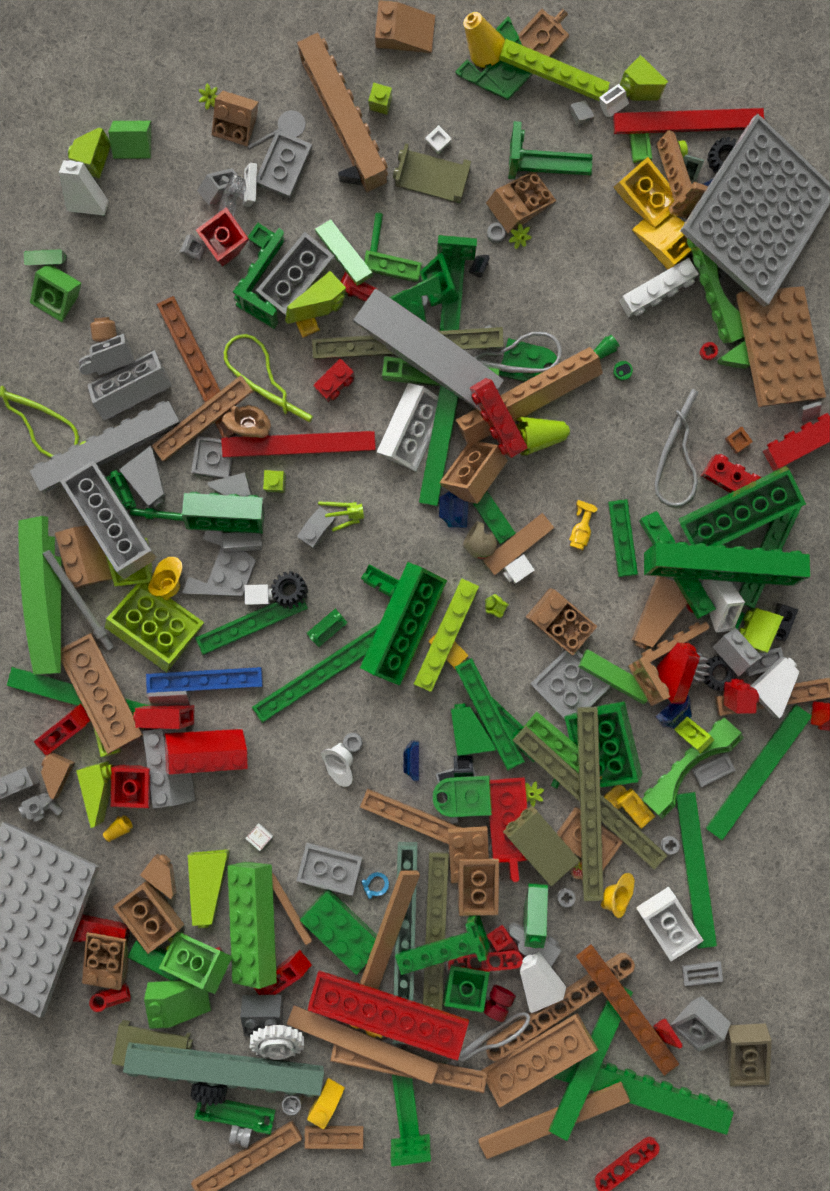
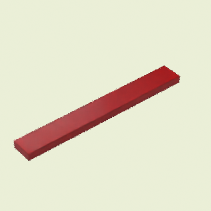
M764 108L614 113V134L666 133L668 130L672 132L745 130L755 115L759 114L764 119Z
M375 431L272 435L264 438H221L223 458L376 450Z

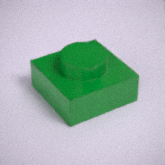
M257 222L248 238L250 242L262 249L268 245V239L273 232Z

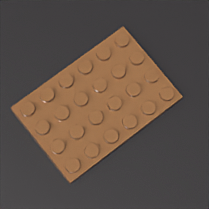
M804 286L779 288L769 305L765 307L748 292L736 294L758 407L826 398Z

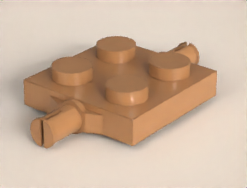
M541 9L518 34L522 45L551 57L569 38V34L561 26L562 20L568 13L562 9L554 17Z

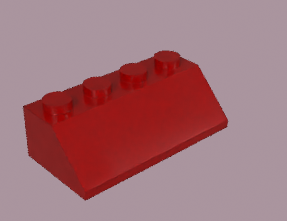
M243 729L165 733L166 773L184 774L248 769L247 747Z

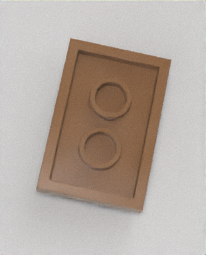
M575 806L557 831V834L571 851L581 858L580 809ZM601 825L602 869L604 870L623 841Z
M487 826L448 829L451 883H458L459 859H489Z

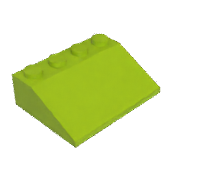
M140 583L130 591L106 618L105 628L165 672H168L204 622L171 598L164 600L160 596L152 595L148 590L149 583Z

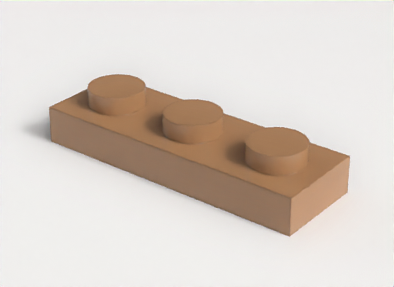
M305 1126V1149H363L364 1126H326L324 1130L318 1126Z

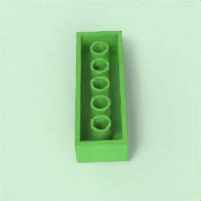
M254 862L228 865L232 983L260 989L277 983L272 865Z

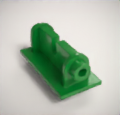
M117 470L112 471L111 475L107 476L106 479L126 510L136 507L124 475L121 472L118 473Z
M370 564L361 577L364 584L366 583L373 588L379 586V591L388 595V597L393 595L399 580Z
M335 608L310 629L307 634L320 647L348 622Z

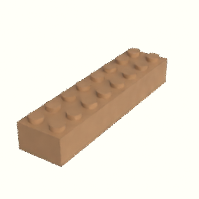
M317 32L297 42L300 60L353 166L357 168L366 193L387 183V163L384 157L380 158L378 153L379 147L375 140H371L370 129L367 123L363 124L361 119L363 117L358 106H354V97L350 89L346 90L343 74L337 72L335 58L333 55L329 56L326 40L324 38L321 39Z

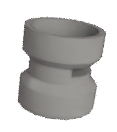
M302 1094L284 1095L282 1109L285 1114L293 1116L300 1111L303 1102Z
M233 1125L229 1145L241 1143L242 1147L248 1148L252 1129H242L239 1126Z

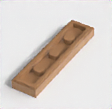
M543 513L496 549L490 557L485 558L483 562L493 575H496L554 528Z
M272 873L273 889L305 945L312 942L309 933L300 921L298 914L275 874Z

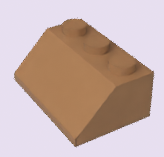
M477 442L471 446L467 444L442 478L440 484L463 501L478 504L508 460L500 452L498 445Z
M88 525L73 527L55 533L66 575L75 589L112 579L106 555Z
M148 881L142 883L113 906L147 954L178 932L184 925L161 892Z

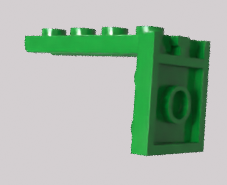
M514 121L510 140L508 179L515 180L517 171L592 175V154L524 150L522 146L525 130L521 129L522 122Z
M278 228L276 233L273 232L270 235L268 245L260 250L255 264L252 263L245 279L242 278L233 290V294H235L234 301L237 302L236 307L273 329L278 324L276 307L268 301L263 302L252 290L284 243V232L280 228Z
M438 235L437 255L443 253L448 261L459 297L442 303L440 331L459 330L465 260H475L477 238Z
M469 915L465 924L466 933L397 953L395 958L401 975L472 953L477 955L479 962L487 960L490 943L480 915Z
M392 1074L400 1138L391 1139V1167L430 1162V1134L420 1135L413 1079Z

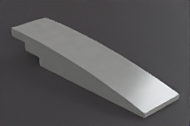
M377 289L373 291L353 320L355 324L369 332L371 337L385 345L386 349L479 411L481 409L472 400V392L469 388L488 378L493 381L498 390L504 381L458 345Z

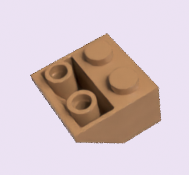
M222 91L215 98L211 135L248 146L257 119L259 102Z

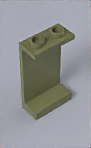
M405 143L404 149L399 151V167H395L393 173L395 186L461 204L471 168V161L464 159L462 165L410 151L409 144Z
M533 806L526 808L520 817L510 822L503 831L550 886H553L580 861Z
M122 1020L118 1027L111 1064L124 1066L129 1042L191 1050L193 1040L190 1039L191 1033L187 1032L185 1036L133 1027L130 1026L131 1021Z

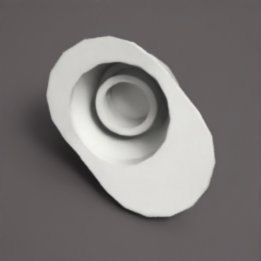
M339 743L331 749L323 750L321 756L325 762L328 774L333 780L343 787L352 784L353 777L350 767L353 757L344 744Z

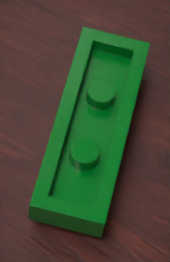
M488 491L485 492L478 504L472 503L490 531L495 535L499 544L516 534Z

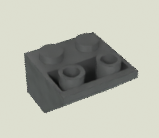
M282 995L242 996L240 1018L244 1036L250 1037V1035H253V1031H258V1028L264 1029L265 1026L283 1025Z

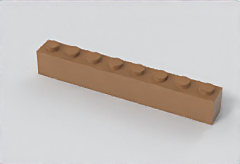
M588 347L500 395L513 421L515 422L517 418L532 413L603 374L599 356L591 347ZM478 409L456 419L459 430L469 446L491 435L489 431L490 426L488 422L483 420L480 414L481 411Z

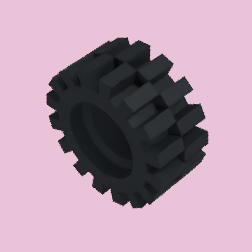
M723 137L719 141L717 140L711 147L707 161L710 162L709 167L714 168V173L719 171L724 163L720 160L719 153L723 150L731 152L737 139L734 138L730 141L731 137H727L726 140Z
M289 571L288 575L287 572H283L284 576L281 577L279 574L277 576L279 579L273 580L274 584H271V593L276 602L283 606V608L287 609L288 606L289 609H293V605L297 608L299 607V602L301 604L304 603L303 598L307 599V585L298 573L294 574L293 571ZM295 585L296 591L292 595L285 596L283 594L286 586Z
M721 656L708 659L706 665L711 666L707 669L710 675L705 676V681L703 682L713 690L723 691L725 682L737 679V674ZM717 666H722L726 669L727 675L722 681H717L713 677V670Z
M198 1082L192 1084L190 1096L197 1103L202 1102V1105H205V1103H208V1106H212V1104L218 1105V1103L222 1104L226 1099L227 1086L223 1084L210 1086L206 1082Z

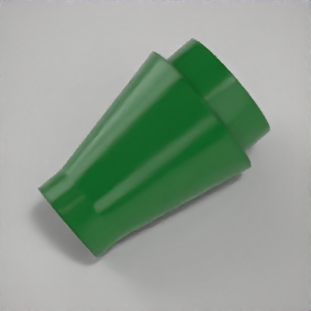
M609 335L608 337L605 336L593 351L599 356V359H602L616 352L620 345L612 335Z

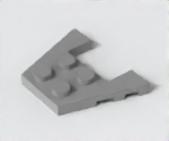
M205 531L203 539L220 545V551L208 582L204 583L188 577L182 593L243 596L245 592L244 585L248 584L257 560L246 551L223 553L222 532Z

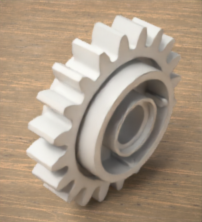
M284 1025L265 1026L264 1029L258 1028V1031H253V1035H250V1049H252V1052H256L257 1056L262 1055L263 1058L269 1057L273 1060L288 1059L290 1056H295L296 1053L300 1054L301 1050L304 1049V1036H302V1032H298V1029L292 1030L291 1027Z

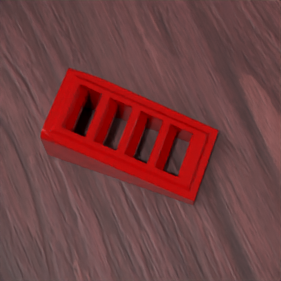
M665 1018L653 1025L654 1030L664 1043L678 1049L683 1047V1044Z

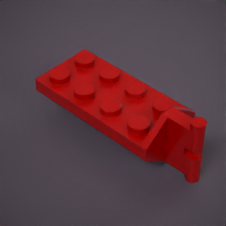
M525 777L490 780L492 815H489L492 856L493 859H499V863L508 862L509 877L513 882H518V861H526L527 859L503 831L510 822L518 819L527 808Z

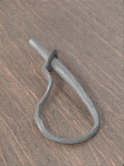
M531 332L521 336L512 345L501 351H483L474 358L487 368L499 369V371L542 373L559 364L562 357V348L559 341L553 335L547 332ZM531 336L549 337L556 343L558 348L556 361L550 367L544 369L513 367L480 359L483 355H501L514 348L523 339Z
M691 389L681 412L676 410L677 420L662 451L656 473L655 493L660 501L672 507L683 506L690 502L695 495L698 484L697 472L689 458L686 447L690 430L685 419L699 393L694 389ZM683 425L686 431L682 447L687 463L693 471L694 485L690 496L686 500L672 503L661 496L658 484L667 455Z
M523 1012L508 1018L460 1052L458 1061L448 1058L446 1064L463 1067V1062L475 1054L508 1044L527 1028L530 1022V1015ZM519 1017H526L522 1028L508 1039L497 1044L478 1048L513 1020Z

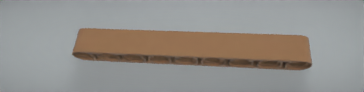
M619 953L605 962L609 969L613 971L618 981L631 974L635 968L634 961L627 953ZM623 960H629L626 967L620 966ZM587 974L566 988L563 1000L536 1012L528 1013L530 1015L529 1024L532 1025V1028L529 1031L524 1030L514 1041L499 1047L500 1049L497 1052H492L490 1049L486 1050L488 1058L493 1061L501 1060L601 994L602 991L597 984L594 988H588V984L594 980ZM574 992L581 993L579 998H571ZM558 1003L565 1004L562 1009H555V1006ZM543 1013L548 1014L546 1020H540L539 1016ZM522 1017L490 1038L486 1046L497 1044L506 1040L509 1035H514L522 1028L526 1017Z

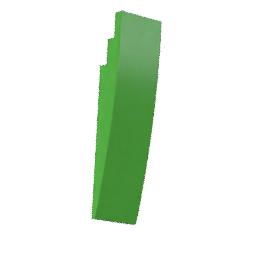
M47 516L18 520L21 594L33 674L61 673V580L43 553L50 550L60 566L61 557L55 556V537L48 536Z

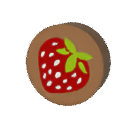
M579 859L580 861L570 869L571 875L576 879H582V859Z

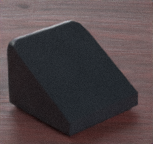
M356 166L338 172L340 182L361 185V178Z
M489 255L476 256L469 273L482 278L490 260Z
M453 756L454 778L473 777V756Z

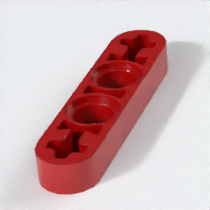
M518 950L489 952L487 960L481 961V967L476 969L471 966V959L477 958V955L469 954L449 960L448 969L450 970V966L454 964L455 960H458V963H465L464 958L468 959L467 966L470 969L487 972L517 969L523 963V955ZM506 954V959L512 958V954H516V957H519L520 960L517 961V964H513V961H507V966H504L503 955ZM492 956L500 958L501 964L494 967L490 964Z
M653 1137L644 1138L600 1171L594 1179L597 1190L611 1191L657 1156L660 1151L657 1140ZM648 1143H650V1145H653L654 1149L652 1151L650 1149H647ZM640 1149L645 1153V1157H643ZM633 1154L640 1156L639 1161L636 1163L629 1161L630 1156ZM617 1166L624 1167V1172L620 1175L614 1173V1169ZM609 1172H611V1175L615 1180L612 1181V1178L608 1174ZM601 1179L607 1180L606 1186L601 1184Z

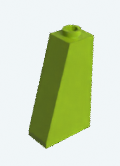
M229 850L191 852L188 855L192 926L207 928L215 920Z

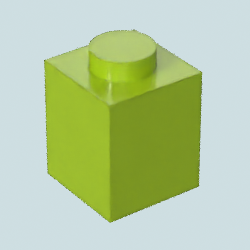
M373 83L368 100L369 110L387 115L392 100V88Z
M264 470L263 490L265 492L285 493V472Z

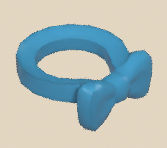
M379 872L372 873L366 880H361L364 891L369 899L372 898V895H383L389 887L388 878ZM376 876L383 878L385 884L381 891L369 890L368 885L372 878Z

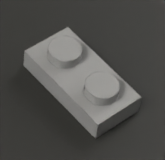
M781 647L770 649L768 653L759 652L762 658L746 671L747 676L765 672L780 657H784Z

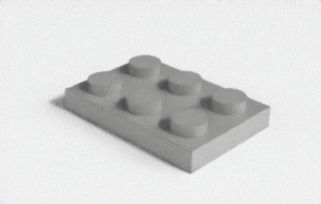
M277 130L256 177V185L291 198L312 150V144Z
M307 842L297 882L353 896L362 857Z

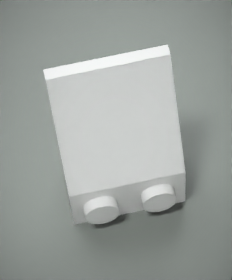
M669 887L636 907L670 961H673L704 941Z

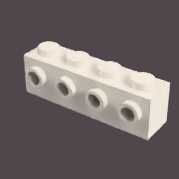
M688 258L623 295L619 302L628 318L633 315L639 316L646 311L645 308L648 306L654 307L662 302V298L666 296L670 298L678 293V289L681 287L687 288L694 284V279L698 276V272Z

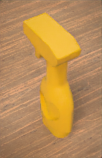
M577 500L576 515L579 516L582 510L585 512L582 521L574 526L569 540L571 541V547L583 550L584 546H587L591 535L589 527L591 515L598 508L592 504Z

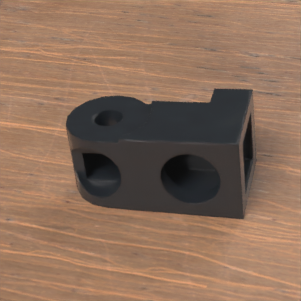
M777 603L775 614L783 616V619L774 639L785 642L799 609Z

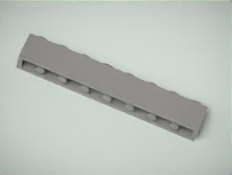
M161 401L155 405V408L149 411L147 409L143 410L133 419L123 420L120 422L121 425L116 428L109 427L103 431L102 435L98 437L96 435L91 436L85 440L86 443L80 446L79 444L73 445L68 448V452L55 454L46 463L39 462L33 466L34 469L30 470V473L40 492L45 494L61 486L60 481L93 460L99 467L172 430L181 422L170 402Z

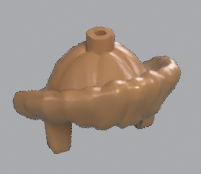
M251 405L233 406L231 411H228L222 419V422L229 430L244 437L264 438L268 436L271 428V421L265 412Z

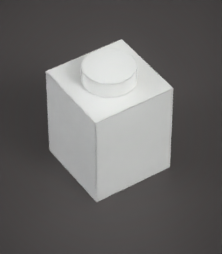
M522 555L504 568L506 572L503 574L509 583L513 581L515 584L533 572L534 568L525 555Z
M268 584L244 585L245 605L270 604V600L274 598L271 593L272 589H270Z

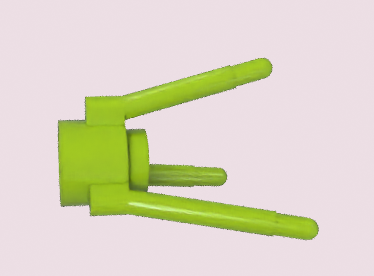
M318 502V505L350 507L347 508V511L325 514V517L348 515V518L352 519L332 528V532L360 523L359 519H364L362 504H357V502Z

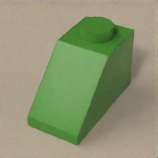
M742 342L717 361L718 364L742 369L748 368L750 362L746 342Z

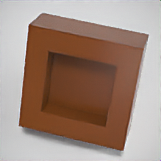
M742 426L725 438L735 454L753 442Z

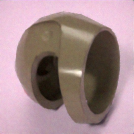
M477 521L465 537L463 547L472 557L485 559L495 552L497 540L492 531L486 534L484 532V524Z

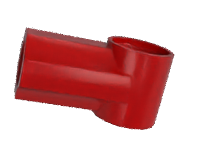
M346 271L340 281L346 287L345 292L348 293L347 296H354L364 302L368 300L375 289L378 290V288L366 282H362L357 286Z
M127 983L123 984L121 990L109 988L97 991L89 1001L90 1008L95 1012H101L105 1008L130 1001L131 995ZM96 997H102L104 1004H98Z

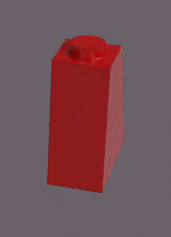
M677 642L656 667L659 673L658 677L669 689L670 697L668 700L671 703L683 704L686 701L700 660V656L696 653V648L690 643Z
M194 705L142 706L135 708L133 715L135 728L181 729L193 725Z

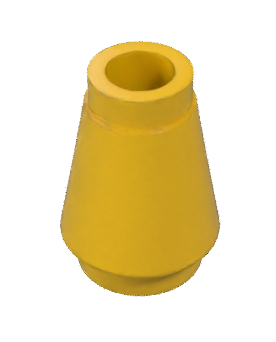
M118 816L106 831L103 832V836L108 842H111L129 833L133 824L127 816Z

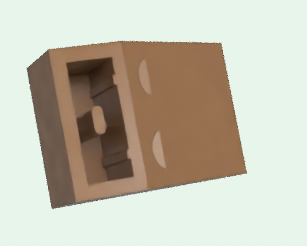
M530 172L496 189L486 204L507 233H510L511 229H518L519 224L523 225L553 204L556 199L537 173Z
M551 588L547 590L525 617L572 656L597 628V625L555 589Z
M87 932L82 977L83 984L121 990L127 977L129 962L126 939Z

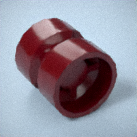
M494 984L489 993L490 999H487L485 1002L484 1013L496 1021L504 1022L509 1013L507 1008L513 1005L516 995L510 990Z

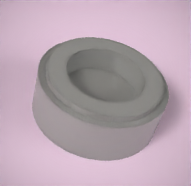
M501 223L491 224L487 230L488 239L494 243L504 240L506 230Z
M349 733L345 736L343 744L349 752H357L362 746V738L357 733Z

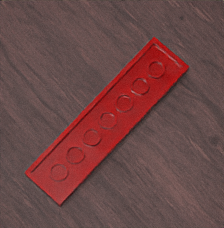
M320 970L318 971L307 1008L308 1011L457 1061L469 1024L468 1019Z

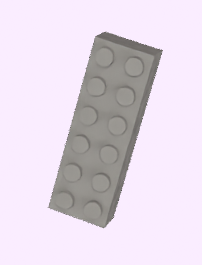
M94 460L60 481L114 569L123 579H126L157 559Z

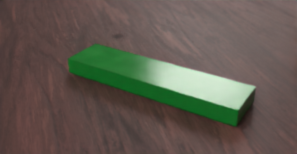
M628 499L608 502L618 577L638 575Z

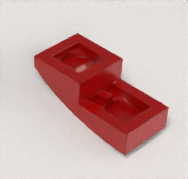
M503 924L486 935L497 952L504 950L519 951L517 944ZM506 954L503 955L505 963L513 961V964L520 960L519 957H516V954H512V958L506 959Z

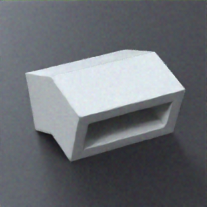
M619 84L599 97L601 109L606 117L613 116L614 113H617L629 104L626 91Z

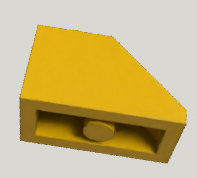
M328 1078L321 1089L320 1096H317L310 1108L307 1120L324 1130L336 1109L345 1087Z

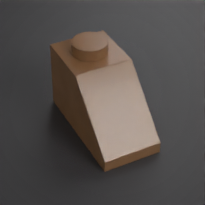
M51 753L49 756L46 755L41 764L43 766L41 774L51 799L59 797L75 762L56 753Z
M157 854L140 876L171 899L176 893L173 865L166 855L161 854L160 856Z

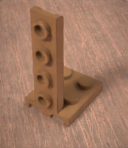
M668 130L656 144L675 200L669 207L670 214L688 219L708 186L697 182L691 184L674 132Z
M699 622L688 627L689 632L684 633L681 631L673 636L674 640L668 642L666 639L657 645L658 649L652 651L651 648L641 654L642 658L628 666L651 706L669 698L670 695L668 687L658 677V670L650 662L671 651L677 642L685 643L708 630L709 625L707 622L701 625Z

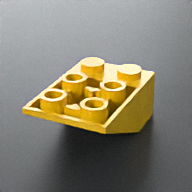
M670 214L655 228L643 219L632 229L667 270L679 264L692 253L691 248L687 244V237L680 231L685 222L676 215Z

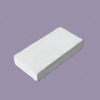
M250 163L244 169L243 205L246 207H251L256 201V163Z

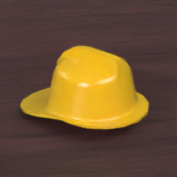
M167 557L158 563L148 586V590L152 595L169 600L170 597L178 593L180 589L179 578L183 568L182 562L178 558Z
M623 874L617 884L609 885L604 890L601 907L612 911L617 918H621L625 914L627 905L633 895L635 880L632 874Z

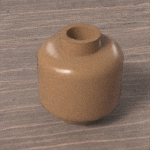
M109 317L94 318V322L90 324L92 339L95 342L100 343L117 336L115 322L110 320Z

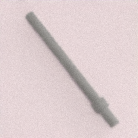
M51 551L44 552V557L93 628L96 638L101 640L107 650L113 648V644L106 635V630L103 626L99 625Z

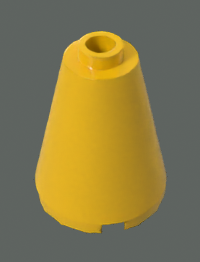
M472 12L468 14L464 19L463 25L472 62L481 68H485V65L490 63L491 65L496 64L499 61L505 41L504 37L480 13Z

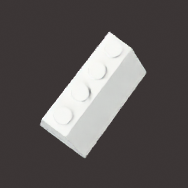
M408 383L377 453L395 463L416 471L431 439L438 396L423 386Z

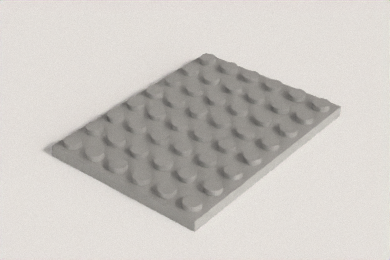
M757 114L744 130L680 231L765 307L769 305L830 205V182Z
M2 822L0 827V997L41 1018L45 1016L100 866L7 822Z

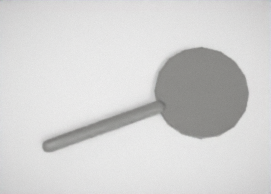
M289 110L279 117V129L277 130L293 137H298L303 133L306 122L301 113ZM277 130L248 145V148L251 149L275 136Z

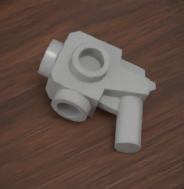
M46 792L23 800L21 806L18 807L22 818L33 819V822L44 818V811L49 808L56 816L63 811Z

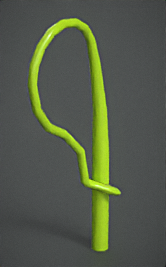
M241 334L231 338L224 349V361L227 367L237 377L243 376L252 390L282 407L284 414H287L289 411L310 423L313 416L290 404L287 401L286 391L274 381L270 369L269 354L264 344L256 337L248 334ZM240 338H249L261 346L266 357V368L271 384L283 393L282 399L254 384L230 365L227 352L229 346L234 341Z
M3 385L1 386L0 397L3 398L5 406L10 411L21 416L29 430L33 444L41 453L50 458L53 456L40 447L35 440L33 430L23 413L11 407L9 400L40 410L66 423L74 432V445L78 444L79 435L77 429L70 421L42 404L7 392L6 388Z

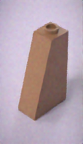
M656 577L632 637V641L636 642L635 646L642 649L653 647L688 603L676 582L665 577Z

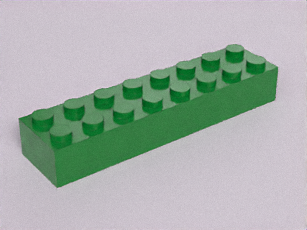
M662 540L657 541L644 552V576L795 586L810 578V554H802V551L787 553L781 549L764 551V548H753L752 550H747L743 546L726 548L725 545L708 547L707 544L703 543L695 544V546L688 545L687 542L669 544L668 541Z

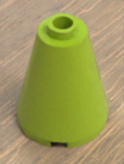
M519 417L516 420L519 421V424H516L528 447L520 453L522 456L563 442L570 435V428L564 421Z

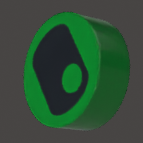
M620 361L613 368L614 377L620 381L629 379L633 373L632 365L627 361Z

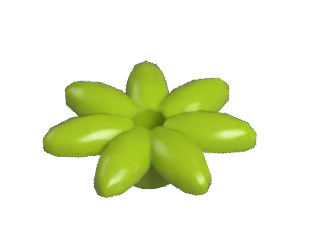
M208 83L205 85V90L199 89L203 97L198 100L200 103L205 102L206 110L210 108V105L214 107L215 98L218 96L215 95L218 88L214 87L211 90Z
M519 224L518 231L511 229V233L514 236L509 239V242H515V249L519 247L520 243L525 247V240L532 238L527 234L530 227L523 229L522 224Z
M536 781L532 784V787L525 783L527 802L530 800L531 805L534 807L536 800L543 801V798L538 794L544 792V789H537Z

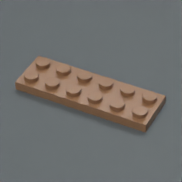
M90 633L61 648V662L107 754L142 737L143 733L140 728H135L133 713L93 634Z
M577 1013L481 1071L488 1072L486 1083L498 1106L502 1107L593 1054L598 1048Z

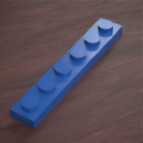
M262 667L146 674L147 693L263 686Z

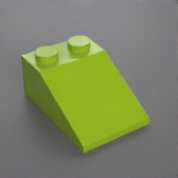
M329 271L287 306L285 322L287 324L329 315L332 311H338L343 306L342 302L345 298L346 287Z
M109 761L76 770L90 828L101 824L105 819L111 792V768L113 767L112 764H109Z

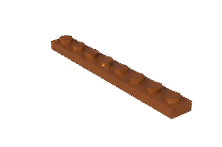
M592 944L577 954V959L662 1074L665 1076L678 1066V1061Z

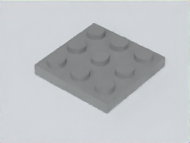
M564 650L530 683L563 718L566 715L576 713L577 707L592 706L611 687L578 667L583 656L578 650L573 656Z

